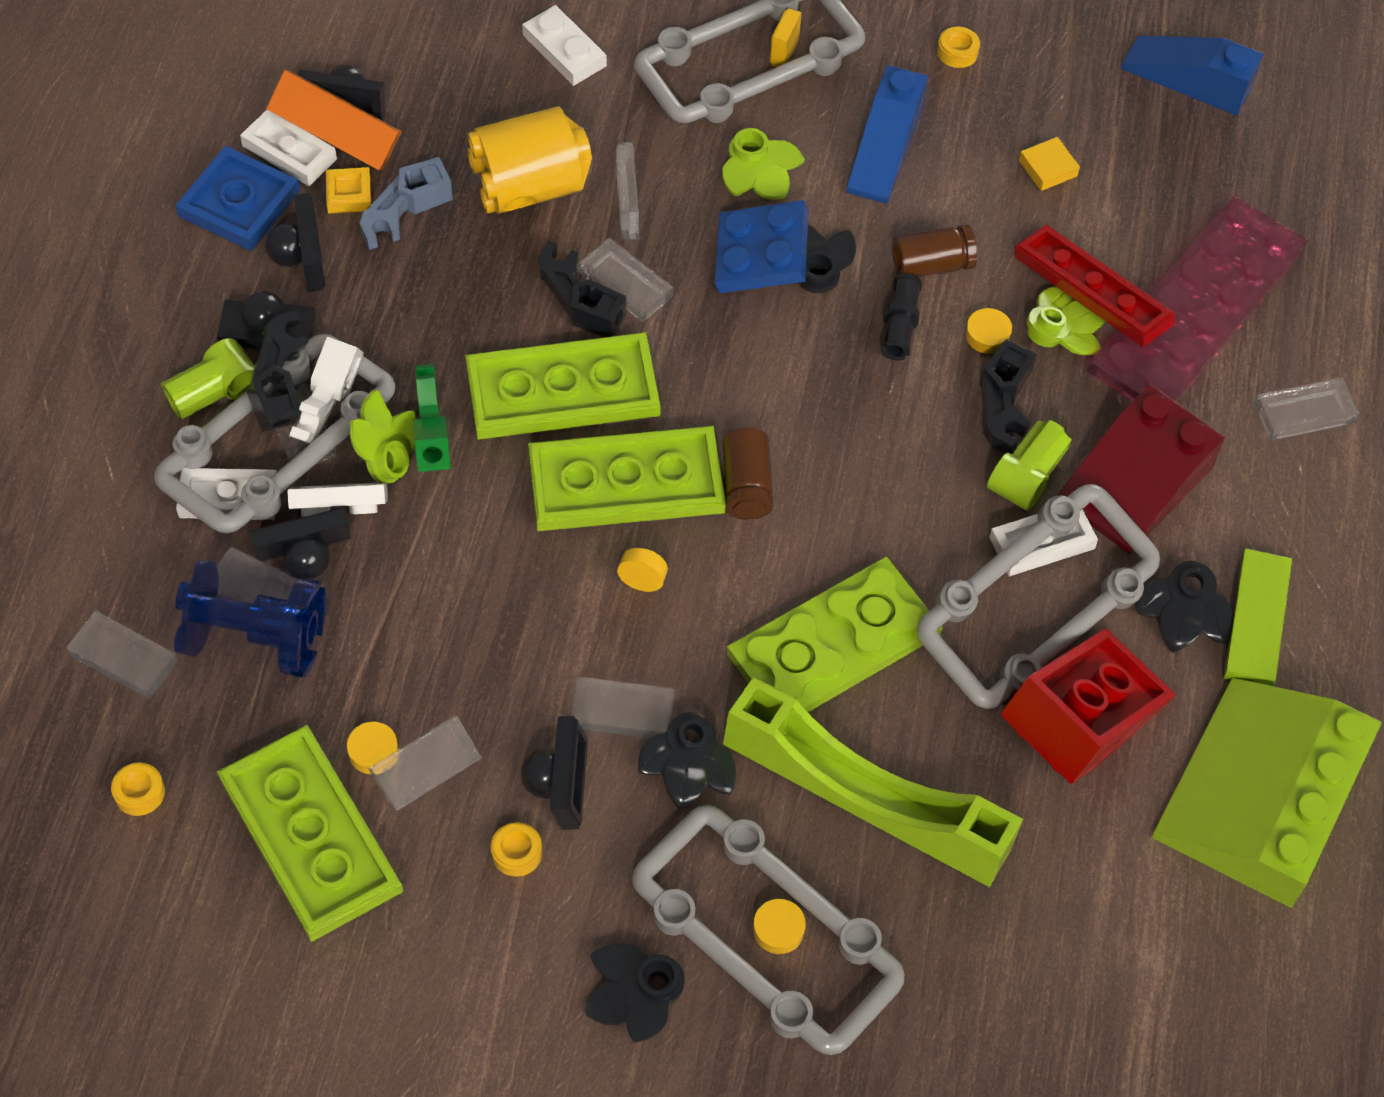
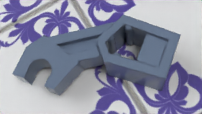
M439 157L399 168V175L367 210H363L360 229L369 250L378 247L375 234L379 231L388 232L393 242L400 240V217L405 211L417 214L453 200L451 180Z

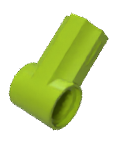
M232 338L223 339L213 344L205 352L202 362L160 384L172 410L178 418L184 419L225 396L231 400L238 399L247 391L255 365L237 340Z
M1038 420L1014 453L1010 454L1007 452L1001 458L989 478L987 488L1020 508L1030 511L1043 493L1048 483L1049 475L1070 448L1072 439L1067 436L1064 427L1052 420L1046 422Z

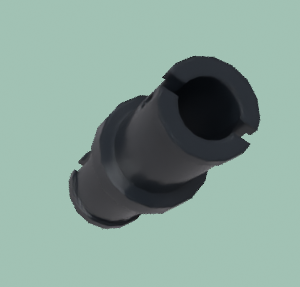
M899 274L897 279L894 278L891 302L884 310L883 321L886 324L881 352L886 358L891 360H904L906 356L910 355L912 331L919 323L920 313L917 309V303L922 282L917 276L912 274Z

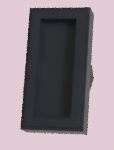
M338 65L329 74L306 70L299 71L298 75L384 121V82L366 80L365 75L358 68L351 65Z
M309 193L295 194L294 201L298 226L288 223L275 226L267 235L265 249L270 259L279 266L293 267L303 262L308 292L324 290L325 279L313 199Z
M266 291L256 292L246 298L245 301L225 300L217 340L221 341L232 338L237 340L242 348L260 349L263 340L262 332L265 326L275 315L298 311L300 321L296 327L286 328V333L293 338L306 335L307 340H309L313 335L316 319L315 308L311 306L285 305L276 294Z
M344 508L329 510L255 529L250 532L258 563L283 556V564L286 570L301 580H313L324 573L330 562L328 544L351 539Z
M575 716L558 717L555 750L541 749L533 751L524 760L520 770L522 784L529 793L539 798H551L550 810L562 830L579 829L582 824L588 737Z

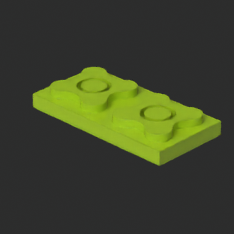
M646 332L465 355L477 440L661 415V406Z
M714 426L528 443L537 531L725 513L726 503Z
M886 556L727 646V655L747 683L755 677L795 698L807 712H810L922 647L923 645L918 639L917 628L919 621L929 610ZM942 626L936 630L940 636L943 628Z
M308 725L216 771L220 782L311 942L403 892L401 882Z

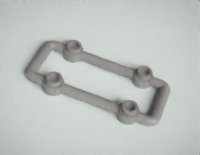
M760 0L688 31L680 27H670L663 30L658 37L657 44L637 54L634 60V68L657 102L673 121L686 124L705 117L712 123H721L731 116L734 104L812 70L820 76L834 74L841 66L842 57L856 52L863 46L865 32L841 0H819L848 37L839 41L831 37L817 38L811 43L809 54L732 87L720 83L710 84L701 91L699 101L682 106L652 64L663 60L667 65L680 66L690 57L692 47L767 15H771L772 18L780 21L785 10L789 8L797 11L799 2L803 1Z
M330 334L316 335L308 340L305 349L285 361L283 369L290 371L294 386L304 383L309 378L311 373L310 362L321 354L327 337L338 341L341 340ZM363 356L357 374L376 387L373 390H379L384 402L387 403L395 392L396 386L393 378L389 373ZM269 382L263 388L266 398L276 391L277 385ZM363 391L350 393L341 403V418L271 478L262 475L250 478L242 488V503L229 514H224L174 476L183 468L197 469L205 466L211 460L213 455L212 444L253 410L246 392L203 428L189 425L178 431L172 443L174 452L160 462L155 469V484L162 492L218 532H235L253 518L268 519L277 514L281 508L280 494L350 435V421L361 419V405L368 393Z
M1095 484L1083 485L1068 497L1059 495L1048 499L1038 512V521L966 581L959 579L946 583L936 596V606L928 611L919 621L917 628L918 639L971 702L984 709L995 708L1012 695H1015L1030 675L1052 662L1114 608L1127 609L1136 603L1143 595V583L1154 575L1159 568V551L1105 489ZM1089 503H1092L1138 554L1141 560L1131 569L1122 567L1112 571L1103 580L1101 594L1030 655L1021 653L1008 659L1001 667L1000 680L991 688L986 689L936 630L947 621L960 622L968 618L977 607L979 594L1049 536L1063 537L1069 534L1079 522V511Z
M703 805L696 807L638 863L632 875L634 889L654 908L655 924L660 931L673 936L684 934L770 1010L771 1027L777 1034L791 1039L801 1037L821 1054L835 1055L841 1053L853 1043L899 993L905 979L902 965L881 946V931L874 922L865 918L850 920L764 846V832L757 823L747 819L734 821L716 806ZM705 825L710 826L724 838L723 848L729 860L740 865L753 863L839 937L840 953L847 961L858 965L870 963L884 975V978L833 1033L826 1032L812 1019L813 1007L805 995L797 991L782 993L695 917L694 900L688 893L679 889L665 891L652 879Z

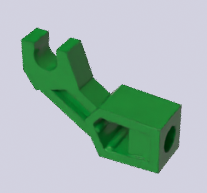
M434 364L415 365L420 419H413L418 472L451 469L446 416L439 417Z

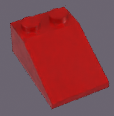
M1105 628L1030 675L1000 715L1014 728L1020 737L1025 739L1050 764L1053 770L1061 774L1072 785L1099 766L1175 698L1176 694Z

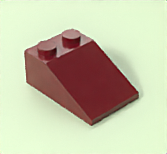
M1149 384L1118 416L1057 496L1063 495L1068 497L1077 488L1086 484L1101 486L1112 496L1145 535L1148 536L1214 467L1225 437ZM1089 503L1082 509L1093 528L1129 555L1134 551L1092 503Z

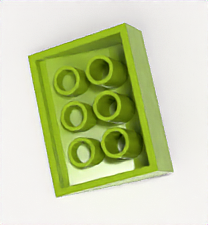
M1232 678L1151 838L1292 908L1309 881L1382 722L1335 699Z

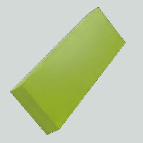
M1247 548L1244 549L1240 562L1233 609V626L1229 636L1223 679L1231 680L1232 678L1270 686L1274 685L1292 558Z

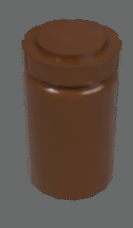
M970 225L895 235L892 241L894 267L897 275L907 273L917 277L959 271L961 268L964 270L975 268L977 245Z
M739 428L728 432L723 437L722 442L727 513L741 520L762 518L771 513L773 508L768 435L756 428Z

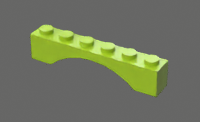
M755 677L751 679L728 713L723 745L989 888L992 885L1013 847L1023 822L1022 818L979 795L956 794L932 789L905 780L879 768L834 738L812 718L798 700Z

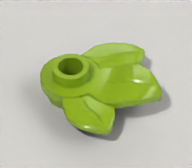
M746 128L740 130L729 144L730 159L722 168V178L725 187L734 196H740L753 189L757 195L766 199H784L788 194L790 186L787 170L800 166L804 163L805 159L798 148L785 140H768L762 131L755 128Z
M1050 287L1038 295L1036 300L1037 307L1033 308L1027 317V334L1033 342L1048 348L1060 344L1071 353L1078 355H1094L1101 352V346L1093 333L1103 327L1105 323L1103 319L1076 300L1073 301L1072 297L1058 287Z
M373 390L366 396L361 405V419L350 421V438L357 455L366 461L371 477L378 483L387 482L389 484L404 476L408 470L409 454L415 446L413 419H416L415 412L405 411L392 417L380 391Z

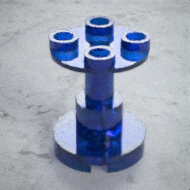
M199 559L195 565L191 582L182 581L177 591L176 609L183 611L181 625L178 627L175 635L174 651L175 653L196 657L203 649L212 626L247 632L249 643L278 648V665L281 673L305 678L312 669L318 651L310 650L315 635L322 636L327 606L326 588L320 587L323 583L321 581L299 578L293 586L288 600L265 595H257L253 603L218 597L219 576L216 564L211 560Z

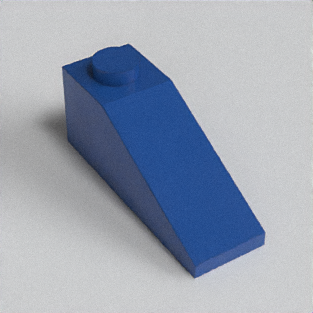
M1138 36L1122 63L1121 69L1238 116L1253 88L1264 53L1226 38Z
M887 65L872 104L846 193L888 204L923 111L928 82L927 75Z

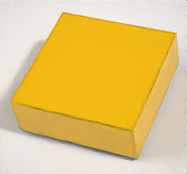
M789 8L784 11L771 37L770 63L772 67H778L789 62L799 42L802 12Z
M1058 137L1025 149L1020 153L1019 162L1040 191L1078 176L1080 166Z
M369 167L326 170L328 214L362 212L372 205Z

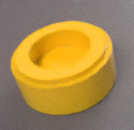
M948 28L939 37L937 55L944 64L950 67H968L978 58L980 39L975 32L968 28Z
M992 308L977 310L968 319L965 332L966 340L974 350L980 353L995 354L1006 339L1010 340L1012 323L1008 316L999 310Z
M632 548L625 551L617 569L618 576L626 585L644 592L659 590L668 572V566L664 559L657 553L645 548Z
M363 723L351 732L347 740L350 762L362 773H383L391 768L397 760L399 750L396 735L390 727L383 723Z
M137 762L124 766L115 774L111 783V792L121 811L133 816H142L151 813L162 803L165 795V785L155 767L147 763Z
M520 822L502 826L496 831L491 841V855L494 865L502 873L514 877L524 876L534 871L542 859V842L538 832L530 825Z
M773 899L765 902L757 910L754 917L753 934L756 942L761 948L773 954H786L795 950L801 944L806 927L804 914L796 904L789 900Z

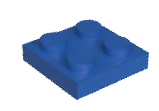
M225 146L175 207L178 217L252 251L293 201L294 195L300 192V185L298 179Z
M804 200L719 212L715 285L719 293L805 282L809 210Z

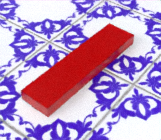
M1047 224L1015 246V258L1142 348L1175 325L1176 313Z

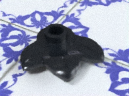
M808 224L805 282L798 283L803 289L812 293H826L837 286L840 279V271L851 265L855 258L856 244L851 231L839 232L826 240Z
M1197 561L1180 563L1172 570L1168 578L1150 582L1144 588L1143 595L1138 600L1137 613L1145 617L1159 618L1161 635L1168 649L1173 653L1190 645L1201 632L1213 641L1224 644L1228 640L1233 626V614L1230 604L1216 592L1217 584L1213 572L1206 565ZM1185 578H1197L1201 584V589L1198 591L1189 590L1185 586Z
M687 712L676 716L668 725L666 732L649 738L639 753L638 772L645 775L662 774L666 791L672 802L679 809L685 808L696 800L707 785L719 793L729 795L732 793L736 783V768L731 753L715 741L716 737L713 726L705 717L697 713ZM692 729L696 731L699 735V742L691 743L687 741L684 737V730Z
M632 944L608 945L594 951L591 954L592 963L606 981L600 984L590 997L585 1007L587 1017L604 1025L626 1023L629 1036L634 1043L656 1036L667 1023L669 1005L677 1001L684 990L685 977L681 966L674 959L665 955H652L648 957L642 950ZM655 976H661L668 981V985L661 990H656L649 985V981Z

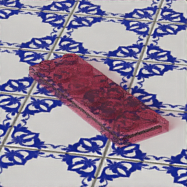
M1233 196L1148 294L1176 313L1175 325L1143 348L1117 330L1090 360L1087 373L1132 401L1151 384L1177 403L1303 253L1308 239Z

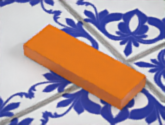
M284 70L266 108L379 171L384 170L402 131L290 70Z

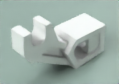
M326 338L311 377L310 391H313L311 397L301 402L299 408L302 411L300 421L296 427L292 426L289 436L309 444L318 437L336 402L341 401L350 393L364 354L362 350L336 339Z

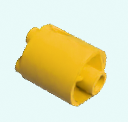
M559 106L474 128L473 132L467 134L470 148H467L468 159L473 173L481 172L483 188H480V195L487 214L493 212L501 214L583 190L592 161L590 144L584 128L568 118Z

